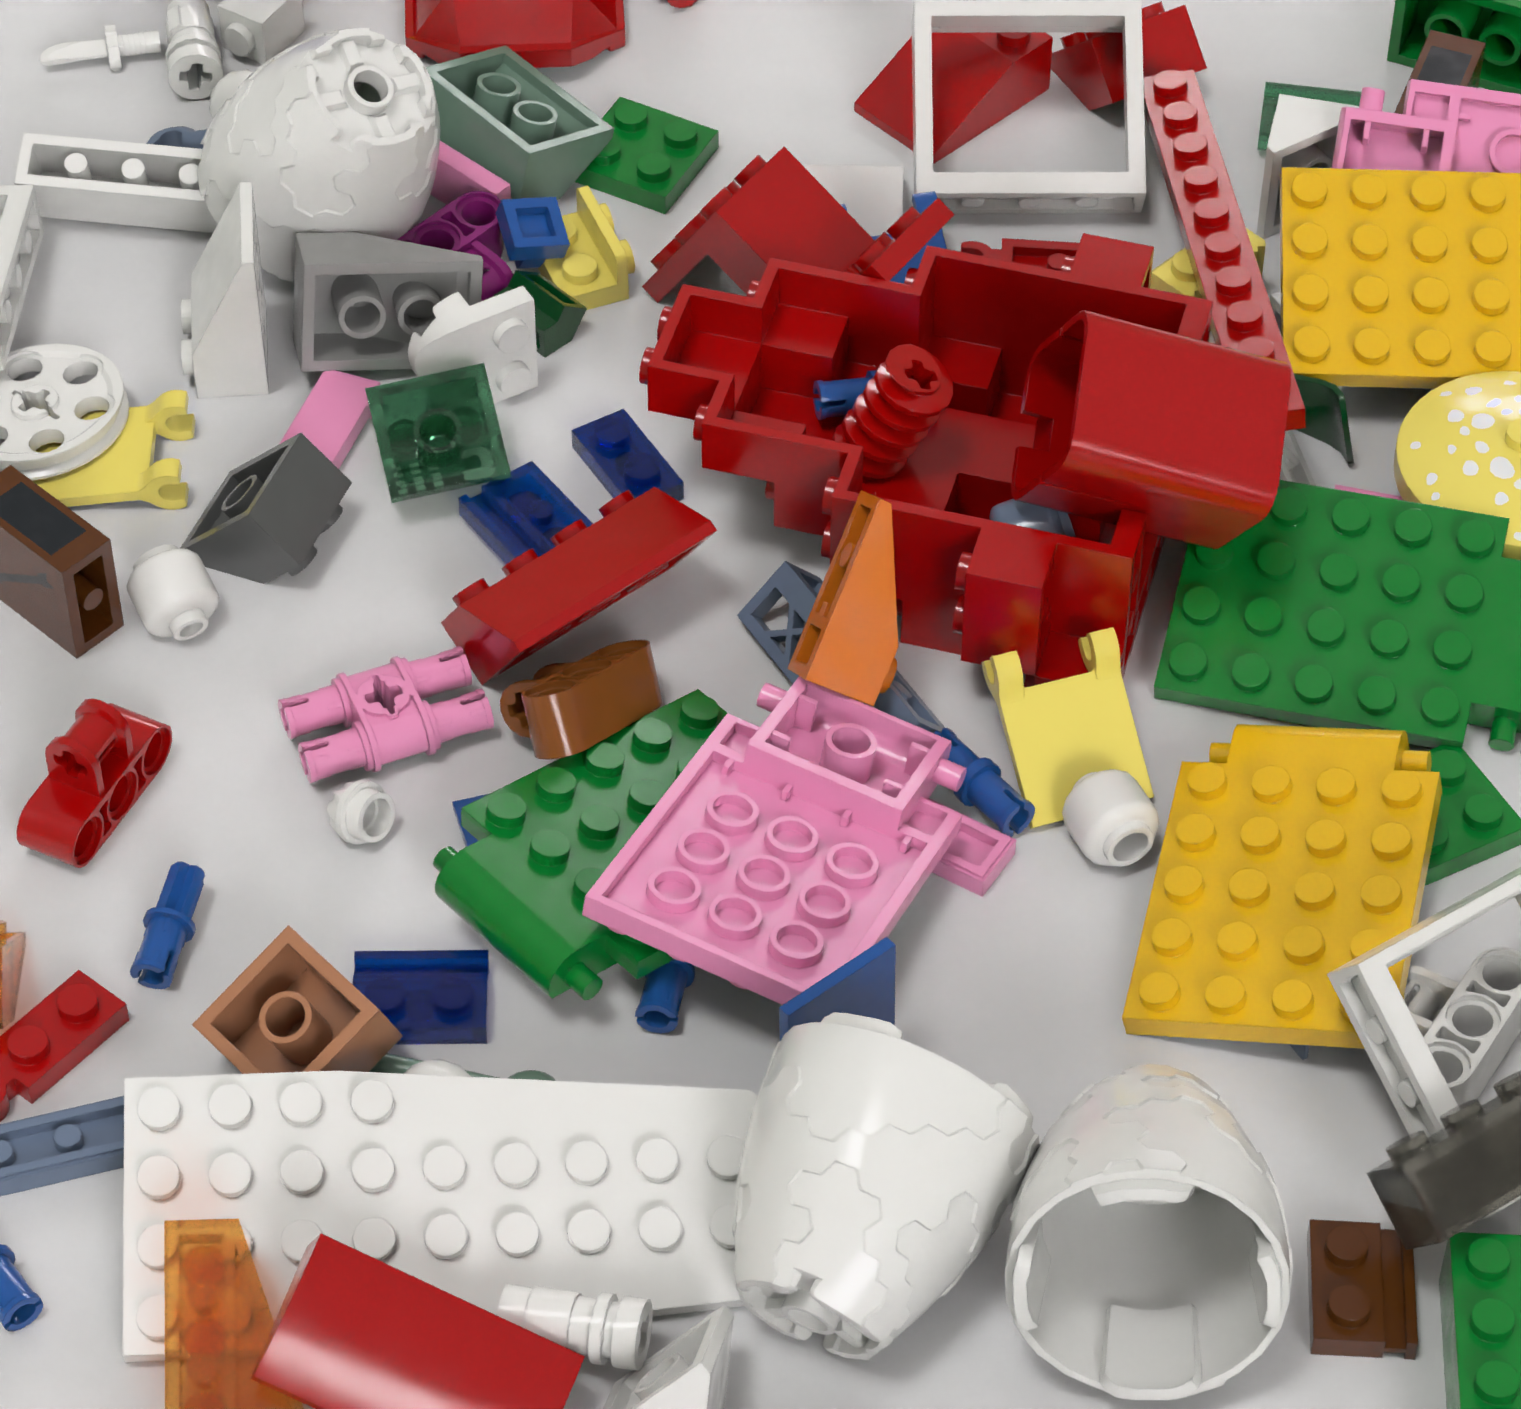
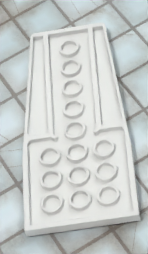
M357 1071L124 1078L123 1359L125 1362L260 1357L306 1247L320 1233L497 1315L500 1296L506 1284L531 1288L542 1286L579 1292L582 1293V1296L597 1298L601 1292L617 1294L618 1302L621 1301L623 1296L651 1299L653 1317L716 1310L724 1304L728 1308L741 1307L743 1304L736 1289L734 1277L736 1256L732 1232L737 1176L750 1116L756 1103L757 1095L747 1089Z

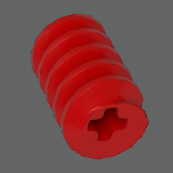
M913 344L898 345L888 352L885 362L879 365L874 378L868 381L863 393L856 398L853 408L847 411L842 424L836 427L832 436L833 441L864 447L863 476L876 479L889 478L904 468L908 458L915 453L918 444L925 439L930 427L935 425L941 412L948 407L953 397V382L946 367L926 349Z

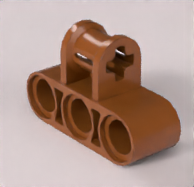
M647 640L618 642L605 646L577 662L546 665L534 674L532 680H521L509 685L503 691L500 699V711L508 727L519 736L531 738L535 757L546 760L563 758L585 751L663 705L650 641Z

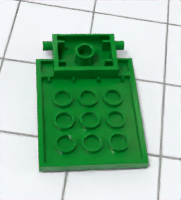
M1279 480L1274 504L1268 515L1261 522L1219 549H1211L1188 543L1154 683V698L1313 727L1405 730L1408 735L1409 744L1430 748L1443 744L1462 748L1467 724L1491 728L1488 741L1490 747L1500 751L1512 750L1516 733H1521V560L1502 557L1510 518Z
M697 689L645 715L589 749L578 754L559 758L462 807L461 826L478 841L459 852L451 846L445 847L435 856L433 866L440 872L435 883L437 897L551 999L569 989H572L583 1000L592 999L603 985L602 979L597 974L617 963L638 980L671 962L674 959L667 953L627 935L617 934L607 926L582 916L585 895L726 716L727 712L715 700Z

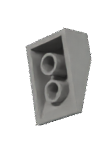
M358 232L296 233L293 342L301 372L412 369L408 358L411 336L414 332L419 333L421 336L423 335L427 327L436 318L433 313V307L437 303L456 292L461 294L469 306L481 302L482 256Z

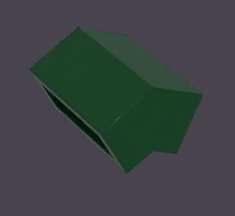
M515 270L509 285L494 296L520 286L525 287L534 299L537 352L546 358L572 341L587 308L538 272Z

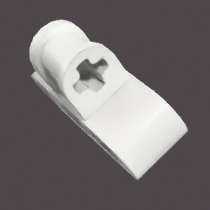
M1497 947L1483 951L1475 958L1460 983L1423 967L1414 965L1409 968L1404 1001L1464 1118H1466L1521 1032V953L1514 949ZM1415 986L1420 988L1417 993L1414 989Z

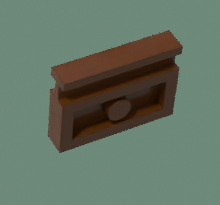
M1310 1219L1307 1231L1310 1354L1382 1358L1383 1352L1404 1353V1359L1415 1360L1418 1347L1412 1224H1401L1400 1230L1381 1229L1380 1223Z

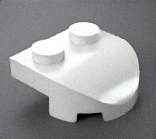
M524 286L517 287L471 306L468 305L459 292H456L444 298L433 307V313L436 318L427 327L422 336L416 332L411 336L408 347V358L411 368L425 387L434 396L448 405L467 410L481 409L538 387L535 305L533 297Z

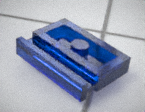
M533 461L481 486L482 493L472 498H469L467 494L458 498L459 515L505 564L531 548L534 549L538 557L553 549L555 546L550 539L579 519H582L587 527L593 524Z
M489 950L354 951L353 985L403 1035L395 1045L487 1044Z

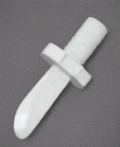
M115 24L104 25L105 39L59 43L44 50L39 60L41 64L51 66L108 57L110 70L118 71L122 68L120 57L161 52L159 31L152 30L117 35Z

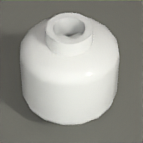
M168 544L148 550L134 562V571L130 574L126 588L146 630L150 634L158 637L174 636L176 640L183 641L196 637L208 627V619L216 611L219 595L197 553Z
M1116 769L1091 772L1081 777L1066 797L1062 810L1065 827L1083 854L1094 864L1122 867L1139 861L1151 849L1159 826L1157 809L1137 780L1128 772Z

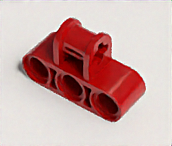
M93 698L85 699L79 705L75 712L76 721L66 734L55 737L46 747L45 757L49 775L24 806L16 830L17 840L20 845L77 868L86 866L152 782L166 762L172 744V730L169 725L118 705L107 704L104 701Z

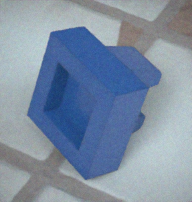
M556 197L501 199L496 216L509 261H515L517 269L539 268L546 259L565 257L570 243Z

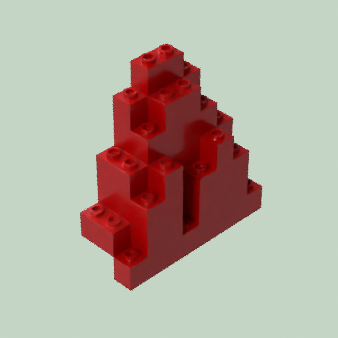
M1083 233L1075 257L1065 255L1061 271L927 245L919 268L910 267L908 269L904 284L770 258L761 280L751 281L747 296L682 284L673 307L665 306L661 312L657 329L658 342L655 348L647 347L644 351L640 365L639 381L641 384L647 385L648 411L695 420L693 439L702 441V468L767 481L765 497L766 499L774 500V526L823 536L821 557L829 558L830 564L860 491L862 490L891 503L897 616L902 617L901 643L961 655L960 661L982 665L983 661L990 660L991 656L1016 650L1021 662L1022 672L1026 674L1024 687H1030L1088 673L1089 671L1080 653L1078 639L1086 637L1090 632L1114 627L1120 648L1121 675L1123 679L1166 537L1146 533L1147 514L1126 509L1121 510L1117 525L1068 514L1076 537L993 521L989 519V515L993 506L1013 499L1011 479L1016 448L1018 446L1033 448L1035 427L1039 418L1021 413L1027 370L1035 350L1042 342L1060 327L1063 328L1067 321L1082 310L1209 342L1213 301L1150 289L1154 254L1153 246ZM913 344L924 348L936 356L946 367L953 382V397L948 407L941 412L938 421L930 427L927 436L918 444L915 453L908 458L900 472L893 477L883 479L863 476L864 447L832 440L834 431L838 425L842 424L844 416L830 417L825 420L817 419L813 398H819V394L813 393L814 381L866 377L868 371L877 370L879 365L885 362L888 352L896 346Z

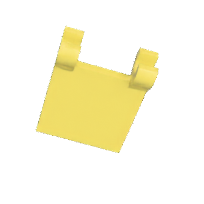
M170 390L161 394L147 406L129 407L128 419L124 429L115 442L102 454L72 471L46 479L33 480V482L67 507L135 500L146 501L169 510L186 507L189 488L187 482L180 483L182 470L180 459L166 458L155 463L153 461L156 434L175 441L189 440L194 437L196 420L194 414H187L189 400L187 391ZM91 411L82 416L81 419H95L101 417L107 411ZM47 443L40 446L35 452H50L57 449L62 443Z
M1114 627L1090 632L1086 637L1078 639L1080 653L1089 671L1088 673L1024 687L1021 662L1016 650L991 656L990 660L982 662L987 686L999 710L1021 796L1029 800L1035 807V814L1029 823L1030 829L1064 821L1062 810L1066 797L1072 791L1075 783L1081 777L1091 772L1109 769L1126 771L1137 780L1149 799L1154 798L1121 675L1120 648Z

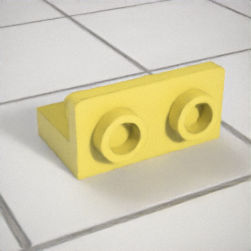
M588 185L576 188L577 212L562 216L570 243L564 258L546 259L538 270L542 276L584 305L587 310L629 299L628 274L635 272V261L631 247L626 239L619 240L614 232L612 215L606 203L598 204Z

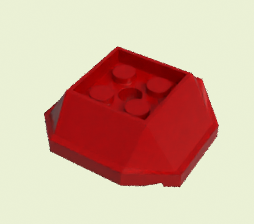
M405 0L406 46L416 53L419 58L423 59L427 56L437 63L506 45L535 68L572 67L593 59L605 49L611 52L625 46L623 0Z

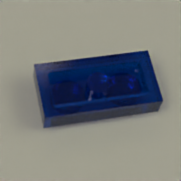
M624 409L571 430L572 448L612 498L627 490H630L633 496L637 498L651 488L657 487L678 501L684 499V482Z

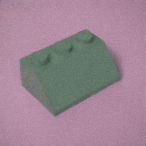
M506 45L426 67L433 83L438 105L440 141L510 183L511 199L556 197L557 200L560 199L613 138L615 128Z

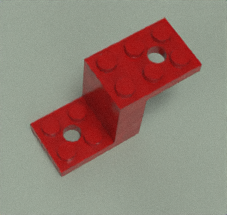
M784 146L768 162L760 155H757L727 187H724L675 238L650 261L657 271L642 287L659 303L707 255L746 295L751 281L761 280L770 258L890 281L955 214L939 198L931 203L921 214L911 206L886 230L893 239L883 232L874 240Z

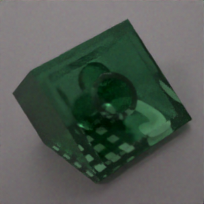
M484 363L365 388L369 417L391 503L511 477Z

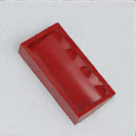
M320 1233L306 1247L250 1379L315 1409H563L585 1356Z

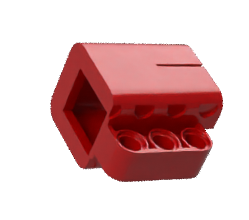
M1086 310L1079 311L1063 325V328L1060 327L1042 342L1031 358L1024 384L1021 413L1039 419L1036 422L1033 448L1018 446L1015 450L1011 479L1012 497L1015 501L1117 525L1122 509L1146 513V533L1211 549H1219L1261 522L1268 515L1274 504L1280 480L1291 388L1290 365L1280 360Z

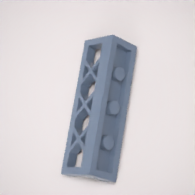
M784 561L737 616L793 684L799 676L787 668L804 629V622H807L823 581L820 577ZM783 596L789 603L787 629L770 630L762 618ZM896 670L890 687L885 693H879L874 707L932 733L937 730L941 733L942 728H945L944 725L898 670Z

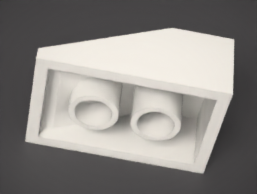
M252 181L239 183L191 274V298L181 299L183 334H192V339L181 340L183 375H194L197 399L269 394L267 310Z

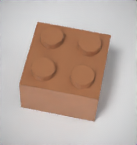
M289 925L192 1024L242 1074L309 1071L369 1072L403 1037L398 1029L367 997Z

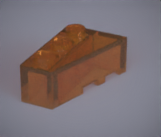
M239 1219L164 1220L165 1409H304L302 1402L250 1379L273 1327L274 1320Z

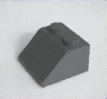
M299 433L231 470L180 548L197 553L207 568L266 584L287 572L291 576H295L303 571L316 556L317 549L313 545L319 535L328 530L342 514L343 507L339 503L352 482L302 433Z

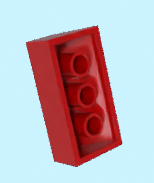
M657 487L651 488L637 498L633 496L630 490H627L599 509L603 516L599 521L587 527L583 520L579 519L555 534L550 539L555 546L553 549L538 557L534 549L531 548L501 568L506 575L502 580L489 587L485 579L482 578L456 594L452 600L457 608L441 624L456 647H462L463 654L466 655L471 670L483 686L676 566L717 531L711 520Z

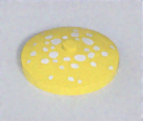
M1495 371L1460 377L1431 390L1405 416L1399 429L1393 467L1396 485L1403 501L1510 518L1502 557L1521 560V372Z

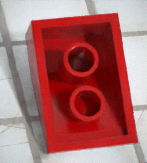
M1046 32L932 33L933 164L1049 89L1052 36ZM911 36L854 102V111L913 151Z

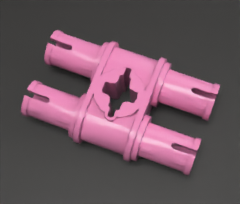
M460 646L410 662L405 657L399 658L396 656L390 659L389 664L349 676L342 672L331 680V685L302 695L299 694L278 700L280 717L290 740L312 731L341 723L346 728L351 727V729L298 744L301 764L310 783L360 767H364L366 771L378 772L381 770V765L424 752L428 756L436 753V750L441 748V743L494 727L491 706L488 698L485 697L483 689H477L460 695V697L430 705L426 700H421L448 690L451 691L472 685L470 666Z

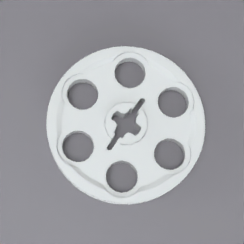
M41 344L9 352L5 369L0 371V439L5 440L0 445V472L12 465L32 481L46 479L79 468L107 450L121 434L129 414L128 396L124 389L121 373L116 365L109 358L93 349L72 344ZM26 372H40L29 380H14ZM79 376H95L92 380L86 383H70L73 379ZM91 411H107L104 415L95 419H81L82 416ZM47 443H62L57 449L50 452H35L40 446Z

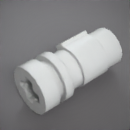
M172 0L166 10L168 48L165 55L169 85L176 94L183 98L192 100L204 99L211 96V91L218 81L223 78L220 48L215 42L213 19L210 16L209 6L205 0Z
M506 1284L500 1296L497 1316L578 1354L588 1355L589 1362L592 1364L606 1365L608 1360L611 1359L613 1367L640 1371L650 1343L653 1306L651 1299L623 1296L621 1301L618 1302L617 1294L601 1292L597 1298L582 1296V1293L567 1290L542 1286L531 1288Z

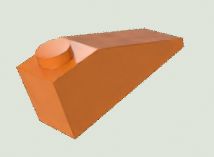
M861 490L787 669L804 680L874 707L879 693L883 694L888 690L897 670V660L894 657L899 646L892 504Z

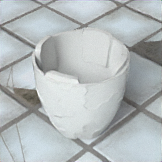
M346 28L313 36L285 49L261 65L238 87L237 93L224 102L212 119L200 143L203 145L201 161L197 168L200 196H204L208 210L215 222L219 223L239 183L252 181L262 269L276 275L279 279L294 283L296 233L358 232L397 240L418 225L431 194L436 176L440 145V117L432 80L425 65L416 53L411 51L406 45L396 44L385 39L384 35L370 31V28Z
M834 1012L824 1017L821 1022L793 1026L776 1045L767 1072L761 1082L757 1100L751 1112L737 1176L732 1227L736 1256L734 1277L736 1289L739 1292L743 1306L752 1314L765 1321L770 1327L785 1335L805 1341L811 1336L812 1332L824 1334L826 1336L822 1346L830 1353L838 1354L845 1358L870 1360L873 1355L890 1345L900 1333L916 1321L939 1297H943L948 1293L1001 1224L999 1222L1006 1207L1015 1199L1030 1163L1040 1146L1039 1135L1035 1134L1032 1129L1033 1116L1029 1108L1007 1084H987L968 1070L942 1056L903 1040L902 1031L891 1022L849 1013Z
M1146 1064L1125 1069L1121 1074L1106 1077L1097 1084L1091 1083L1066 1107L1046 1133L1024 1176L1009 1216L1012 1224L1005 1266L1006 1302L1017 1330L1037 1355L1063 1374L1097 1389L1104 1390L1116 1398L1128 1400H1173L1186 1398L1187 1396L1223 1386L1226 1380L1237 1375L1264 1353L1281 1329L1290 1301L1293 1271L1292 1248L1289 1247L1283 1204L1270 1168L1261 1152L1258 1153L1243 1128L1229 1110L1230 1105L1207 1083L1189 1072L1168 1065Z

